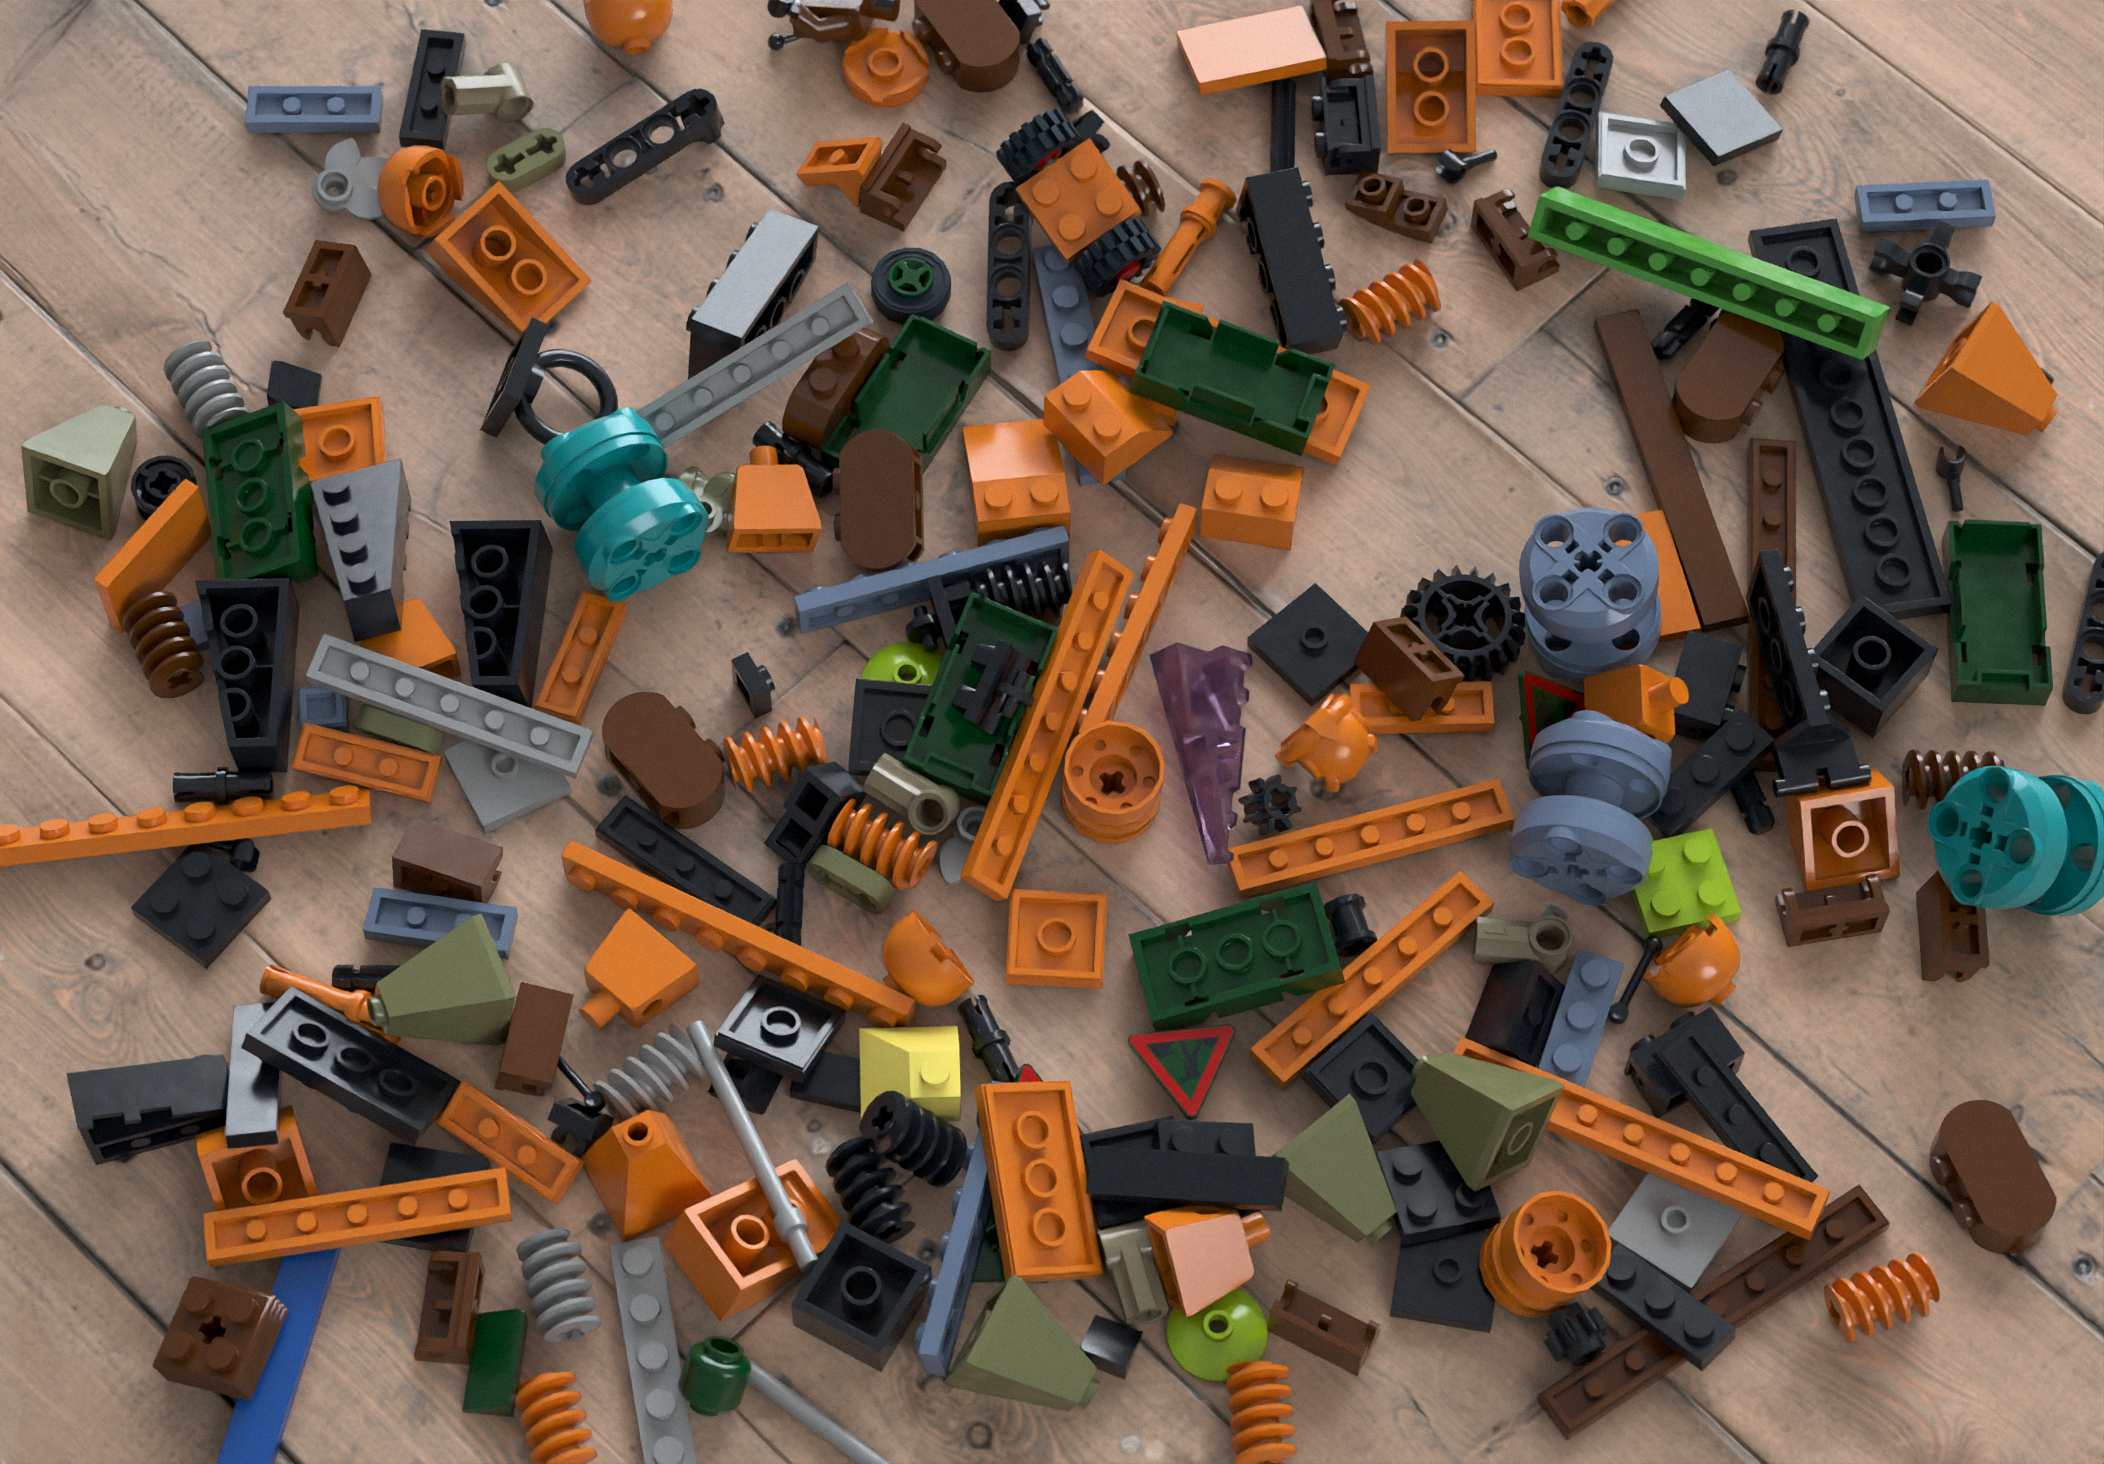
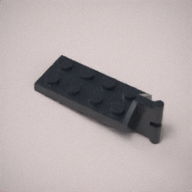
M1772 549L1759 552L1746 594V601L1784 729V734L1776 738L1771 747L1779 778H1775L1772 781L1774 795L1776 798L1816 792L1819 790L1818 776H1824L1828 789L1871 783L1870 767L1868 764L1859 765L1849 728L1829 717L1830 702L1825 689L1819 690L1815 677L1818 674L1816 653L1812 647L1807 648L1803 636L1806 631L1804 612L1800 606L1795 607L1791 595L1794 589L1791 569L1788 565L1783 566L1779 550Z

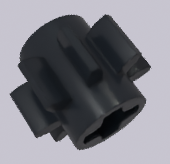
M1279 774L1268 777L1266 782L1261 777L1249 781L1248 784L1252 793L1238 799V802L1244 805L1245 817L1242 820L1243 823L1251 822L1259 826V835L1262 836L1272 833L1274 828L1279 832L1292 828L1288 817L1302 810L1301 807L1296 805L1295 792L1297 787H1288L1285 784H1281L1282 779Z
M1575 1302L1558 1310L1547 1320L1551 1331L1546 1333L1548 1338L1543 1342L1556 1362L1566 1357L1567 1360L1572 1362L1573 1366H1579L1590 1361L1606 1348L1602 1337L1607 1335L1605 1330L1609 1326L1597 1307L1586 1311L1585 1308L1582 1309L1578 1302Z

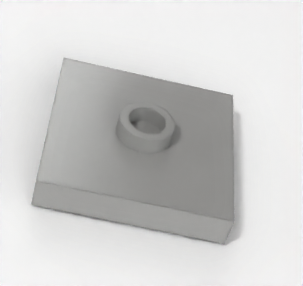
M1599 112L1595 122V187L1682 200L1686 190L1685 134L1675 123Z
M465 740L443 751L445 761L485 834L571 794L570 784L564 774L470 740Z
M1647 1173L1608 1230L1612 1246L1619 1242L1690 1294L1741 1219L1743 1212L1651 1173Z

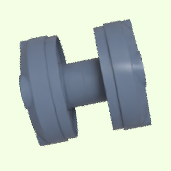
M1592 507L1573 509L1560 514H1550L1539 519L1534 526L1533 534L1529 537L1521 553L1519 578L1522 596L1525 601L1524 623L1526 637L1530 649L1540 662V667L1546 674L1552 677L1584 683L1583 679L1588 676L1634 664L1646 666L1648 658L1653 653L1660 638L1662 617L1661 604L1657 593L1659 586L1657 551L1651 538L1644 530L1643 523L1638 517L1630 513H1618L1609 509ZM1620 540H1628L1632 542L1631 544L1625 546L1614 544ZM1560 541L1564 543L1563 545L1558 547H1551L1547 545L1550 542ZM1623 644L1635 646V648L1628 651L1617 649V647ZM1556 645L1569 647L1560 652L1550 650V648Z
M1591 710L1575 712L1570 719L1562 720L1540 731L1535 737L1530 755L1529 780L1536 792L1542 797L1526 803L1521 808L1518 818L1514 822L1509 842L1510 856L1508 867L1517 875L1532 879L1545 888L1568 895L1576 902L1591 906L1606 904L1609 898L1621 896L1641 886L1648 876L1653 841L1650 831L1639 819L1648 817L1656 812L1667 792L1672 749L1669 745L1650 738L1631 726L1613 721L1605 714Z

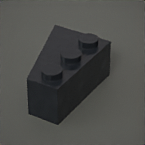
M223 1054L213 1056L200 1055L188 1059L66 1073L77 1127L96 1165L196 1139L195 1135L226 1126L229 1068Z

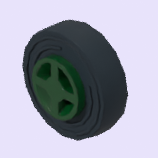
M901 248L888 253L877 263L871 276V296L878 311L888 320L904 325L910 315L914 314L932 321L944 311L950 300L951 276L945 263L933 252L922 248ZM904 287H909L910 289H914L915 291L904 290Z

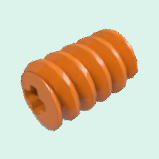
M1418 259L1414 260L1413 265L1405 264L1401 266L1398 273L1391 272L1386 274L1383 282L1380 280L1370 283L1368 290L1365 288L1359 289L1354 293L1353 298L1345 297L1339 302V306L1341 305L1344 309L1347 331L1358 342H1361L1366 337L1372 345L1376 346L1381 342L1379 329L1388 337L1395 336L1396 328L1393 321H1396L1403 329H1407L1411 326L1410 312L1417 320L1422 321L1426 317L1424 304L1432 312H1438L1441 309L1438 288L1433 276L1426 265Z
M803 716L796 719L795 732L791 730L785 721L780 722L776 738L767 726L761 727L758 743L748 731L743 732L739 748L730 736L723 738L722 745L735 790L736 783L741 782L749 793L754 792L755 777H760L766 787L770 788L773 783V773L777 771L783 780L788 783L791 782L792 767H797L802 774L805 768L810 767L811 762H815L817 765L828 763L823 738L815 718L812 728Z
M851 798L840 811L830 829L827 841L828 846L840 852L844 850L843 853L856 861L860 859L861 864L872 870L876 869V872L886 880L892 878L893 887L899 890H904L908 887L914 888L927 873L935 856L938 842L932 839L921 849L919 844L922 833L916 830L907 839L902 838L906 826L904 822L899 821L889 830L887 829L890 814L882 812L873 821L870 818L874 805L867 802L859 811L854 810L856 800Z
M1913 1252L1907 1256L1905 1261L1902 1259L1891 1260L1887 1268L1883 1265L1873 1266L1869 1271V1275L1864 1271L1854 1273L1850 1281L1846 1278L1836 1279L1832 1284V1288L1826 1284L1824 1287V1298L1833 1324L1847 1343H1853L1856 1340L1854 1326L1858 1325L1865 1336L1870 1337L1874 1335L1873 1320L1875 1319L1878 1320L1884 1330L1892 1329V1313H1896L1903 1324L1910 1323V1307L1914 1306L1921 1317H1928L1930 1314L1928 1301L1939 1302L1940 1289L1933 1270L1925 1257L1919 1252Z
M1267 1361L1243 1362L1230 1366L1226 1370L1231 1376L1227 1380V1391L1232 1395L1228 1402V1409L1234 1415L1230 1419V1430L1236 1436L1232 1439L1231 1445L1232 1450L1237 1454L1233 1464H1284L1283 1459L1297 1454V1447L1295 1445L1282 1443V1439L1295 1435V1427L1290 1424L1280 1423L1281 1419L1292 1416L1294 1409L1290 1405L1278 1404V1400L1292 1395V1388L1290 1386L1277 1384L1278 1380L1290 1376V1368Z
M572 1372L541 1374L523 1381L515 1388V1393H517L515 1405L520 1412H523L520 1416V1424L525 1431H528L525 1435V1442L533 1450L530 1454L531 1464H587L597 1457L596 1449L580 1448V1445L591 1439L592 1433L589 1429H575V1426L586 1420L587 1415L583 1410L569 1409L582 1399L580 1392L564 1390L576 1382V1375Z

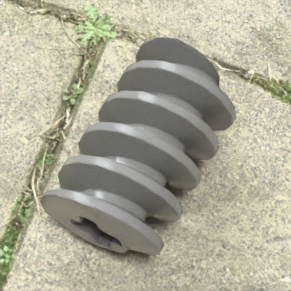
M199 340L184 344L171 352L165 361L163 370L167 380L170 381L174 394L178 396L181 407L185 410L188 421L192 423L194 433L203 440V429L249 414L250 411L244 408V400L242 396L237 394L236 384L230 380L228 369L222 366L223 361L220 354L211 352L212 345L210 341Z
M674 1024L669 1025L670 1036L660 1032L654 1037L655 1048L645 1044L638 1049L640 1061L630 1056L623 1061L625 1073L615 1068L608 1072L607 1079L609 1085L602 1081H597L593 1084L594 1091H598L604 1097L605 1109L618 1122L622 1123L638 1115V1110L641 1108L659 1112L654 1098L658 1095L668 1103L674 1101L669 1086L675 1084L683 1091L689 1089L685 1073L688 1071L699 1079L705 1076L698 1053L688 1038Z
M563 1228L550 1229L529 1236L521 1241L516 1249L518 1259L523 1262L521 1266L523 1278L528 1281L525 1286L528 1297L533 1299L530 1306L532 1314L537 1317L535 1322L536 1330L543 1337V1341L547 1343L576 1340L601 1326L600 1317L594 1315L584 1316L596 1307L595 1298L579 1297L587 1293L592 1287L588 1279H575L583 1274L587 1268L585 1261L570 1260L578 1256L582 1252V1248L578 1242H565L570 1236V1232Z

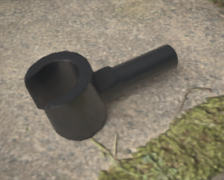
M1447 149L1439 155L1438 161L1441 165L1436 167L1434 171L1448 183L1455 184L1464 177L1467 170L1496 160L1497 153L1494 149L1461 159L1451 149Z
M1958 446L1956 460L1948 459L1944 455V447H1941L1935 466L1937 474L1946 479L1953 512H1959L1964 509L1960 489V476L1963 472L1967 452L1962 446Z
M250 838L203 843L208 847L230 854L229 862L242 872H254L257 868L260 852L255 848Z

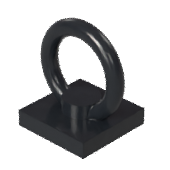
M532 317L508 355L480 431L497 438L514 411L518 421L529 435L544 445L556 436L567 433L555 430L542 422L531 405L537 395L546 370L550 368L563 367L575 370L584 375L593 384L600 400V411L597 419L609 416L618 410L616 389L606 371L594 360L581 353L566 349H551L538 353L549 324Z

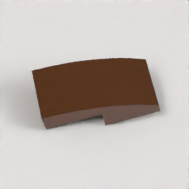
M1361 170L1345 202L1347 210L1377 226L1428 243L1433 242L1448 211L1446 198L1405 190L1402 178Z

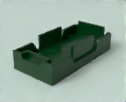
M1163 300L1146 348L1135 371L1129 392L1302 456L1336 364L1293 348L1276 353L1280 344L1278 340L1221 319L1217 329L1214 330L1207 316Z
M911 314L890 345L888 354H885L855 399V410L851 416L844 415L822 447L821 459L823 465L831 471L839 467V454L850 440L848 437L854 428L857 430L852 438L864 431L877 429L890 431L913 445L922 456L924 474L991 371V351L984 347L977 349V342L922 316L918 317ZM899 360H901L902 363L900 364L898 369L896 371L893 370L899 362ZM964 386L960 401H958V392Z
M283 401L203 429L202 435L216 580L289 578L300 583L317 577L318 567L315 538L312 533L314 531L309 475L299 467L298 463L299 458L306 457L302 417Z
M1965 519L1962 525L1958 521H1948L1942 537L1944 578L1952 601L1951 608L1946 613L1951 702L2046 706L2053 690L2051 649L2045 643L2047 619L2043 577L2042 525H2030V522L1969 519ZM1955 565H1959L1958 571L1953 580ZM2027 573L2032 575V584L2027 583ZM1961 646H1964L1965 653L1963 662L1961 655ZM2032 654H2037L2038 665H2033Z
M971 591L901 763L933 783L948 785L959 796L986 806L999 780L1026 707L1018 704L1012 718L1008 719L1005 717L998 735L995 737L983 732L963 718L964 715L954 709L951 702L957 689L963 685L976 689L983 674L971 668V659L979 644L996 646L998 640L1010 643L1017 651L1032 659L1030 663L1032 664L1031 667L1035 668V671L1024 690L1031 695L1059 628L1046 625V623L990 599H983L981 595ZM965 635L967 639L961 653L958 654L960 645L955 644L958 636L962 638ZM929 718L933 719L927 737L924 738L918 735L924 719L927 721ZM995 746L999 747L998 750L1002 752L996 767L988 764Z
M1316 881L1129 934L1147 1008L1155 1032L1184 1029L1202 1024L1213 1012H1216L1220 1019L1284 1000L1283 992L1300 996L1345 983ZM1261 910H1264V911H1267V912H1270V913H1266V914H1263V915H1262V911H1261ZM1191 930L1192 935L1186 936ZM1300 973H1304V974L1299 975V976H1295V977H1292V978H1288V979H1285V980H1281V979L1286 978V977H1290V976H1293V975H1297V974H1300ZM1205 1000H1209V1001L1204 1002V1003H1200V1004H1196V1005H1193V1006L1186 1007V1006L1191 1005V1004H1195V1003H1198V1002H1202V1001H1205Z

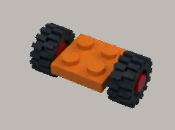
M1062 109L1047 110L1042 116L1038 114L1033 117L1030 123L1026 121L1022 124L1019 131H1013L1009 135L1010 139L1003 141L1000 145L1001 148L997 150L996 157L1018 186L1015 188L1016 194L1066 264L1080 257L1075 262V268L1095 296L1099 297L1101 295L1103 297L1109 292L1113 293L1120 278L1130 282L1132 278L1139 277L1143 269H1148L1153 264L1152 261L1159 257L1162 249L1142 220L1136 218L1141 215L1140 207L1089 138L1082 143L1083 139Z

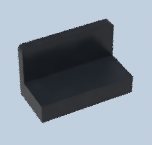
M1537 961L1494 964L1490 970L1465 1038L1536 1067L1565 986Z

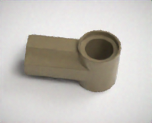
M511 63L493 66L484 75L444 77L439 87L441 92L440 104L445 115L496 113L500 121L510 123L527 116L534 106V102L517 67Z
M884 753L872 768L862 789L908 818L911 825L918 832L925 835H935L943 831L959 817L962 809L961 799L952 787L933 783L887 753ZM927 799L936 800L941 804L944 811L943 819L938 820L928 814L926 809Z
M1553 915L1542 916L1534 922L1477 917L1473 945L1474 961L1500 964L1537 961L1553 975L1561 971L1566 964L1573 938L1572 929L1566 921ZM1551 941L1558 946V949L1546 950L1539 946L1538 942Z
M1145 1220L1097 1231L1102 1263L1106 1274L1112 1275L1126 1325L1136 1324L1139 1326L1148 1324L1168 1314V1306L1155 1266L1156 1262Z

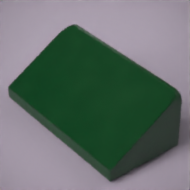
M509 1309L478 1313L463 1402V1413L514 1417L515 1397L517 1395L515 1388L519 1385L529 1322L526 1310Z

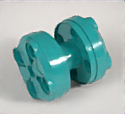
M633 408L616 410L609 416L590 421L570 433L558 435L545 444L540 453L542 464L534 483L536 498L547 515L559 527L565 530L579 531L574 546L579 565L592 586L602 591L609 601L618 602L624 600L634 593L654 587L672 576L685 573L698 563L702 556L700 547L708 528V513L696 494L684 482L674 478H663L668 465V457L664 451L663 444L651 425L646 420L640 418Z
M1985 766L1975 769L1959 779L1949 790L1944 800L1936 803L1929 812L1927 829L1933 840L1934 856L1938 871L1954 898L1961 904L1999 910L2022 907L2038 914L2063 917L2077 915L2090 909L2104 896V792L2099 784L2092 780L2064 775L2036 777L2015 768Z

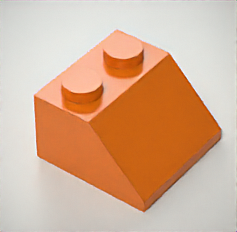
M1113 370L1078 371L1044 396L1043 425L1102 485H1105L1171 437L1173 430L1138 395L1130 393V387Z
M1214 454L1207 475L1201 509L1199 536L1291 550L1304 467Z
M1877 769L1871 770V783L1828 789L1823 777L1818 778V791L1784 797L1787 831L1802 883L1807 892L1857 884L1862 880H1866V875L1876 874L1879 880L1900 877L1894 786Z
M292 1105L281 1108L279 1144L228 1149L225 1137L226 1126L195 1135L199 1160L216 1211L319 1196Z

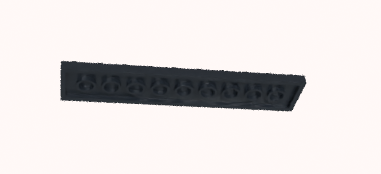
M1837 218L1750 230L1747 241L1752 257L1860 296ZM1779 330L1784 342V352L1781 359L1852 604L1862 594L1897 620L1948 613L1952 601L1877 351L1875 350L1865 359L1860 360Z

